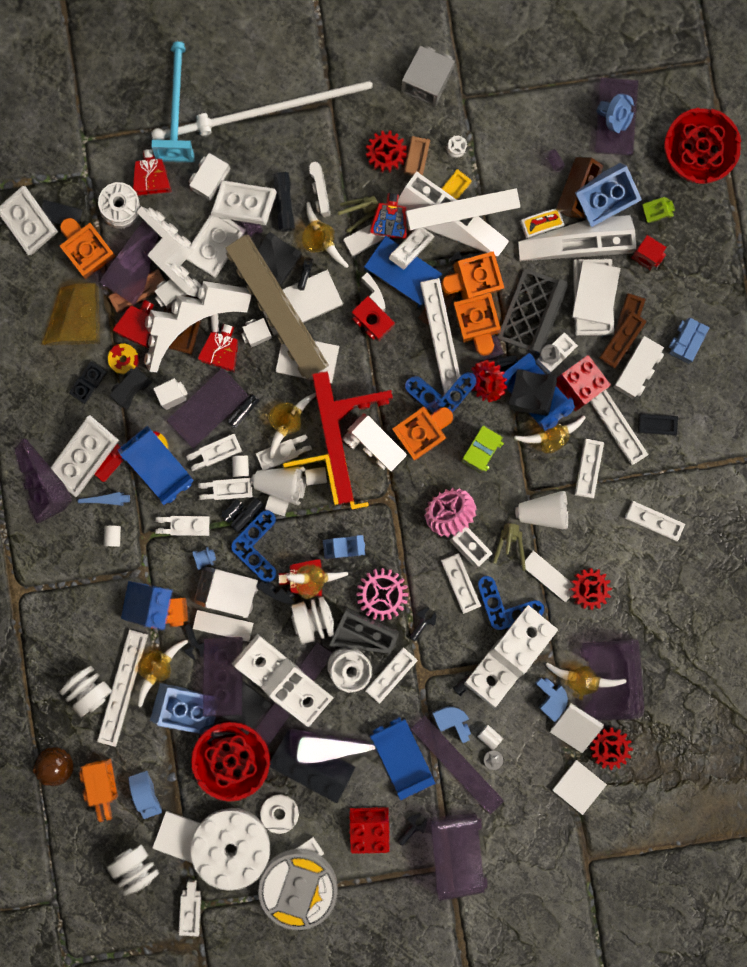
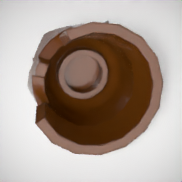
M58 747L48 748L38 755L33 772L43 785L59 786L71 777L73 761L64 749Z

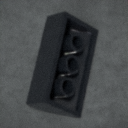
M289 730L269 766L336 804L356 768L352 764Z

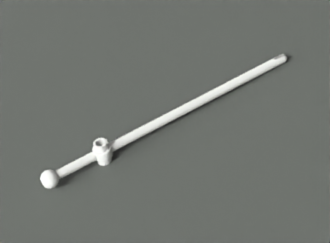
M367 81L213 119L208 118L207 114H199L196 117V123L178 127V135L198 130L201 136H207L212 133L211 128L213 126L372 88V82ZM160 128L154 129L151 132L153 140H165V138L170 137V129L164 131Z

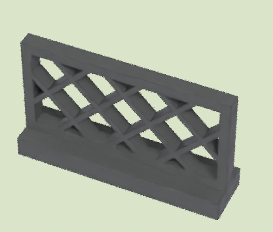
M524 268L497 339L541 356V350L546 344L568 287L567 281L557 280ZM530 275L535 277L537 283L527 287L524 281L526 276ZM546 282L554 284L553 290L548 293H544L541 287ZM539 286L543 295L532 299L529 290ZM527 292L530 301L520 305L518 296ZM544 298L547 303L546 308L538 311L534 302ZM532 304L536 312L525 317L522 308ZM520 309L523 318L513 323L511 314ZM538 316L540 320L539 326L531 329L527 320ZM525 321L529 330L518 334L515 325ZM514 328L517 336L510 339L503 337L506 329ZM531 333L533 337L531 346L523 344L520 337Z

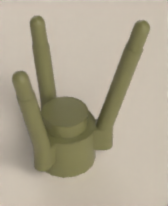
M367 196L362 199L340 203V206L360 204L338 211V215L362 208L364 214L368 213L346 230L347 233L374 216L378 205L375 196Z
M504 525L493 563H497L504 539L507 541L506 555L509 554L511 542H516V539H518L522 570L525 571L526 566L522 543L523 532L519 531V525Z

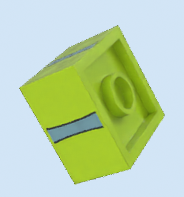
M482 426L461 462L480 474L483 470L486 472L489 469L487 463L496 448H501L504 444L501 442L503 437Z

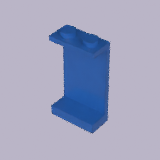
M385 236L364 266V271L370 275L373 273L416 302L418 307L421 308L424 304L420 282L439 278L441 284L442 273L418 257L403 270L389 259L399 244Z
M528 353L505 371L502 376L507 379L504 384L512 394L517 369L537 374L545 373L538 367L534 357ZM556 386L549 415L529 414L546 431L548 428L555 427L562 417L570 415L575 406L571 398L568 399Z
M148 425L118 449L122 458L132 466L158 496L163 505L174 501L177 494L187 490L194 481Z
M128 581L121 619L146 627L165 629L172 590Z
M399 717L390 721L391 725L386 728L380 726L372 730L373 734L370 737L376 746L400 800H403L436 783L406 719L401 720Z

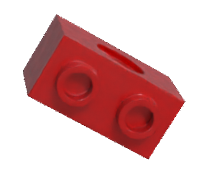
M647 235L631 259L651 270L653 266L657 268L666 256L664 251L667 247Z
M369 296L352 311V320L359 327L362 325L367 330L365 333L372 340L380 341L395 326V322ZM369 316H375L378 321L376 324L371 325L366 320Z

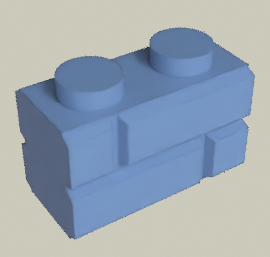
M688 318L686 321L682 320L677 329L680 332L678 337H674L669 345V348H671L669 354L690 364L693 362L709 327L692 318Z

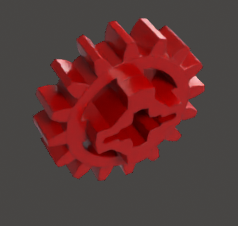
M381 131V136L375 133V140L369 139L370 145L366 146V150L370 152L366 153V158H371L369 164L374 163L375 170L380 167L382 173L385 169H388L389 173H391L392 167L398 170V163L404 164L402 158H406L407 154L403 151L407 150V147L405 145L402 146L404 139L398 140L399 134L392 136V132L389 131L388 135H385L384 131ZM379 142H381L380 146L378 148H375V146ZM384 149L388 150V155L385 154ZM399 154L396 160L392 162V158Z
M481 361L471 369L473 371L472 374L475 375L477 380L472 391H477L476 396H482V401H496L502 395H505L504 389L507 386L504 382L507 379L502 376L505 372H500V365L495 366L494 361Z
M588 568L587 572L585 569L580 570L581 575H574L576 580L570 581L574 587L569 588V590L574 591V594L570 597L577 599L575 601L576 605L581 604L582 609H585L588 605V610H593L594 606L596 609L601 608L600 603L607 604L605 598L611 597L607 592L612 590V588L607 587V584L611 581L604 579L606 574L599 575V569H596L593 573V568ZM593 576L595 579L589 581L586 577ZM588 586H593L591 588L593 592H588L590 590ZM592 597L596 601L588 602L586 600Z
M609 727V732L602 728V734L598 733V738L592 741L594 746L589 747V749L594 750L591 757H597L595 763L599 764L602 762V768L608 765L609 769L613 770V765L620 769V763L622 762L626 765L625 758H631L628 754V751L633 750V748L628 747L631 740H625L627 734L623 733L620 735V729L614 732L613 728ZM616 736L613 740H608L605 737ZM605 742L612 746L615 745L613 749L617 754L612 753L611 751L607 752L609 748L607 747ZM601 743V744H602V751H601L600 754H599L598 748H599V744ZM623 743V753L621 754L620 746ZM609 757L617 759L615 761H606Z

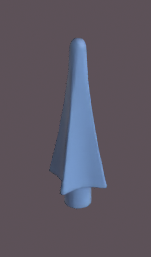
M117 492L98 497L82 498L77 501L78 503L124 506L123 503L130 502V495H123V492Z

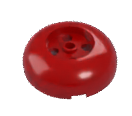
M712 108L688 110L678 116L668 129L664 144L666 159L672 170L686 181L696 184L716 182L728 175L740 158V133L734 122L718 110ZM698 133H705V138H699ZM685 144H689L691 146L690 151L684 148ZM711 146H716L718 152L712 153L710 150ZM698 158L704 160L703 165L697 163Z
M226 722L213 726L199 738L193 750L192 770L199 786L207 794L219 800L238 801L254 794L262 786L269 772L270 755L265 741L258 732L242 723ZM239 728L245 729L250 733L246 735ZM212 732L213 734L215 732L236 733L235 736L213 739V745L207 743V740L211 738ZM223 744H229L230 751H223ZM247 751L249 754L248 758H241L240 753ZM234 757L235 763H230L228 759ZM222 762L223 769H216L215 764ZM235 769L241 770V776L235 777L233 771Z

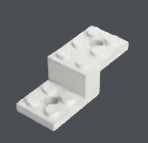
M141 206L137 213L162 237L148 256L187 295L198 298V290L202 285L196 279L192 280L188 276L189 272L181 266L194 251L189 246L191 242L184 236H179L177 228L171 223L167 224L164 221L165 217L159 211L155 212L150 207L146 209Z
M529 605L526 606L505 635L497 640L464 684L492 708H496L516 680L526 673L558 629ZM527 628L535 630L534 638L527 635ZM488 676L495 678L496 683L494 686H490L487 683L486 679Z
M258 634L232 663L235 668L259 685L271 699L307 727L313 723L333 699L327 691L305 675L296 664ZM257 658H264L261 664L255 665ZM307 697H311L310 702L306 705H303V700Z

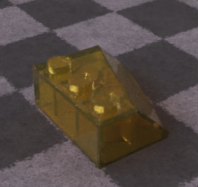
M95 283L73 284L60 288L42 345L100 344L99 287Z

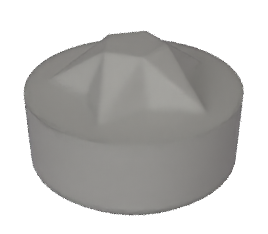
M552 344L544 346L540 353L542 360L547 364L556 363L561 355L560 350Z
M490 750L484 755L483 761L488 769L497 770L503 764V757L500 752Z

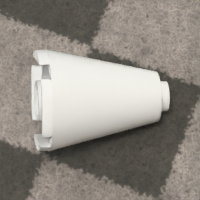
M298 466L259 470L252 475L251 484L255 490L291 504L299 505L301 502L298 500L304 497L306 488V477H303L302 473L305 472V468Z
M560 491L519 503V507L515 508L516 519H520L522 523L567 529L568 511L566 505L568 504L566 492Z

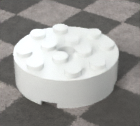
M240 808L222 809L208 815L197 828L191 845L192 862L197 873L208 884L223 890L241 889L256 881L265 870L270 854V840L265 826L254 814ZM234 844L237 850L235 852H228L226 845Z

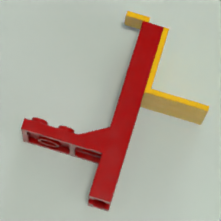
M328 371L312 374L328 455L283 463V467L288 468L326 460L334 504L350 502L351 509L369 506L368 502L354 504L338 422L356 407L359 410L369 409L371 404L377 403L378 406L388 405L389 401L393 398L392 392L389 390L334 401Z

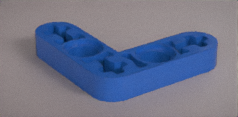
M466 372L457 379L444 396L440 395L418 376L409 378L405 383V388L408 393L432 413L440 407H444L448 402L452 404L448 409L453 413L475 387L477 380L474 374ZM469 377L471 379L470 384L465 386L464 389L460 388L465 382L463 378L467 379ZM411 382H418V388L412 389ZM423 387H424L426 390H424V391L421 393V395H419L418 393H419L420 390L423 389ZM452 391L459 392L460 399L458 401L452 400L450 396ZM425 393L433 394L434 401L431 403L427 402L424 398Z
M268 510L261 512L233 541L231 546L232 551L265 582L273 581L276 578L277 572L253 546L276 522L274 513ZM263 515H271L270 519L272 522L270 524L265 523L263 527L266 529L262 531L261 527L255 523L259 521L261 524L264 521ZM253 527L259 530V536L254 539L250 538L248 534L249 530ZM237 542H244V548L249 551V548L253 550L247 554L245 559L242 557L245 555L243 551H236ZM254 554L260 559L259 563L255 566L249 563V557ZM263 561L266 563L263 566L265 569L269 570L271 568L273 570L271 572L272 578H264L265 573L261 569L259 572L256 571Z
M483 576L478 581V588L490 624L494 629L502 630L511 627L515 622L512 618V612L517 609L522 612L524 606L529 605L533 608L532 604L540 606L538 614L542 616L544 613L543 604L537 600L504 610L494 579L490 576ZM484 579L492 582L489 588L491 592L495 590L496 594L484 597V593H488L487 589L481 586L484 583ZM491 597L498 600V606L493 609L487 605V601ZM501 608L502 612H499L498 615L500 618H504L502 626L499 627L498 624H494L496 616L495 614L491 616L490 611H497Z

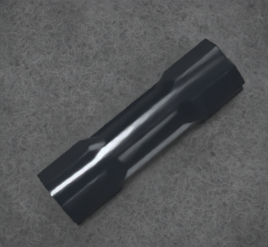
M277 172L273 174L274 188L277 192L279 231L295 230V223L292 212L289 172Z

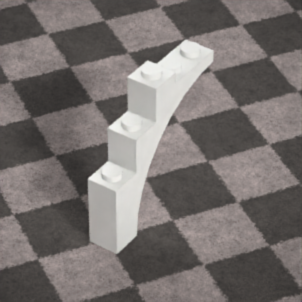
M203 281L202 287L198 290L199 299L177 296L176 302L174 301L172 304V313L151 310L150 315L145 320V327L150 333L148 341L149 352L145 354L144 363L150 372L158 371L161 359L170 344L190 325L218 313L247 312L251 299L248 289Z

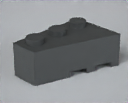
M347 608L330 646L391 653L399 636V631Z

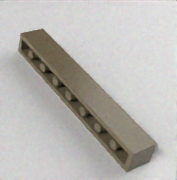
M244 235L225 247L228 259L236 264L238 275L246 280L248 291L251 295H255L258 300V307L262 312L265 311L269 317L267 318L269 325L277 330L279 341L287 346V353L298 364L299 367L297 369L301 376L309 379L313 376L312 374L328 367V362L249 235Z

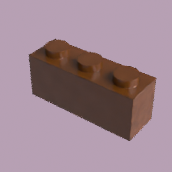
M576 157L556 210L567 217L584 218V211L575 192L600 175L604 166L592 157Z

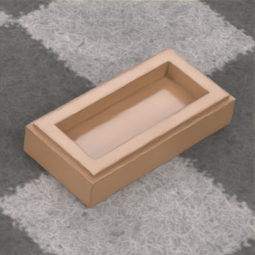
M412 136L404 174L413 176L417 171L423 176L430 140Z

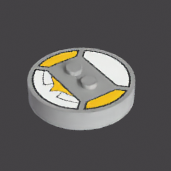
M292 849L282 852L267 864L261 875L259 884L261 906L273 922L284 928L293 930L312 928L323 922L335 906L337 899L335 872L331 865L315 852L304 849Z

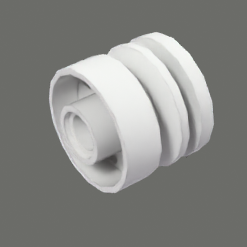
M115 182L107 185L101 191L98 206L103 220L109 226L124 229L137 221L139 216L137 211L140 208L136 191L131 186ZM117 204H123L122 207H115Z
M324 596L319 597V607L316 606L314 599L311 600L312 609H307L304 602L292 605L294 629L296 635L299 634L302 644L314 641V632L318 631L322 639L325 638L323 629H327L329 637L334 636V622L330 607L326 603Z
M338 648L330 655L327 662V671L330 678L339 689L346 692H357L363 689L369 683L372 676V667L369 660L356 648Z
M92 666L76 673L59 692L62 696L71 692L66 698L67 702L75 698L78 700L73 709L80 718L89 711L92 713L112 692L105 681L98 685L94 683L99 677L98 673L91 678L89 677L94 671Z
M142 845L121 853L114 858V862L106 867L112 878L122 875L123 879L118 883V888L125 884L128 885L121 891L123 896L144 888L159 874L157 869L148 873L147 870L154 865L153 862L143 865L142 862L147 858L148 854Z

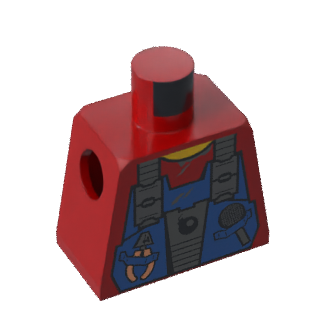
M388 193L386 204L378 203L368 234L406 239V207L397 206L398 194Z

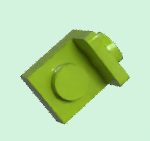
M662 197L642 204L648 223L674 216L673 211H675L673 202L669 201V198Z

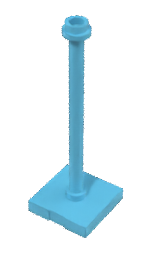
M173 42L171 46V51L174 52L170 140H152V150L155 159H162L168 162H194L191 141L178 140L182 53L185 52V46L182 42Z

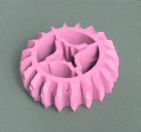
M452 488L450 491L445 489L444 493L439 492V496L433 497V501L428 502L429 507L425 508V519L427 525L435 534L441 537L443 535L449 537L450 534L456 536L457 532L462 533V529L469 528L468 523H473V517L476 516L475 511L477 509L473 498L470 497L468 492L460 488L457 490Z
M382 568L381 574L378 575L375 569L373 570L375 576L372 577L370 573H367L366 575L369 580L361 579L365 585L364 587L358 585V588L363 589V592H358L356 595L362 596L363 599L357 602L358 604L364 602L365 605L361 607V610L363 611L368 608L367 616L373 612V619H376L377 614H380V619L383 621L384 615L387 614L390 620L392 619L391 612L398 616L399 614L396 609L404 610L400 606L401 602L407 604L406 600H402V596H408V593H402L403 589H407V585L400 586L404 579L402 578L397 581L398 573L392 577L390 576L392 570L389 569L388 574L385 575L384 568ZM386 578L391 580L393 584L383 588L377 583L376 579ZM371 583L376 590V594L367 601L366 591ZM376 586H378L379 589L388 590L389 588H391V590H389L386 594V599L389 601V603H387L386 600H382V598L381 600L377 599L376 601H374V599L377 598V596L379 595ZM397 588L399 596L396 604L393 605L389 595ZM378 601H382L389 610L380 611L371 606Z

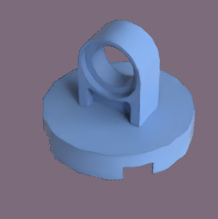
M617 94L610 103L601 101L596 111L601 116L606 117V125L610 131L620 133L621 130L625 131L631 123L634 114L631 112V105L634 106V102L629 95Z

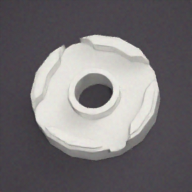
M273 795L266 799L262 805L260 812L261 822L270 832L277 834L286 833L298 821V806L287 795ZM276 809H283L285 817L277 819L274 816V811Z

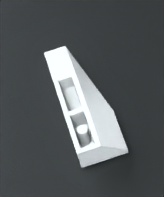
M416 171L401 193L397 206L406 207V211L457 200ZM479 216L424 227L426 230L485 253L494 251L496 257L500 255L509 242Z
M631 215L611 216L593 227H590L588 220H584L519 241V260L529 261L633 253L636 250V237Z

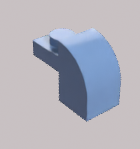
M363 535L323 540L325 559L365 555Z
M539 677L535 684L548 695L539 708L555 722L567 707L568 698L566 691L561 685H558L554 690L553 687L555 685L548 678L543 680Z
M446 706L432 712L440 732L455 726L462 743L469 741L468 735H471L467 724H462V722L469 719L464 711L458 707Z
M145 771L130 776L129 784L133 801L143 819L162 813V808L155 795L154 784L148 772Z

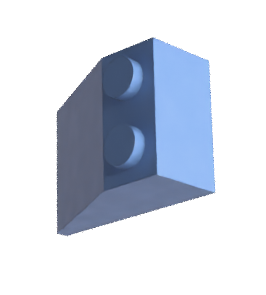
M621 163L604 171L575 192L590 227L642 200L628 167Z
M160 683L150 721L157 726L200 734V729L208 725H214L221 698Z

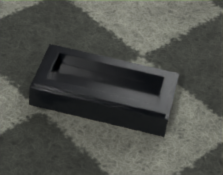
M639 414L638 433L677 436L678 416Z

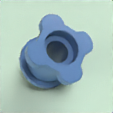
M206 547V550L200 552L193 551L198 570L209 564L214 565L213 561H216V556L213 549L210 550L209 547Z

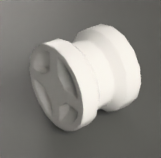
M453 136L447 145L448 154L454 158L461 157L467 147L466 140L461 136Z

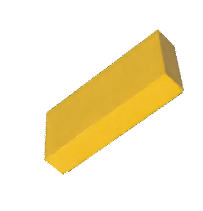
M457 169L441 189L457 200L472 180Z

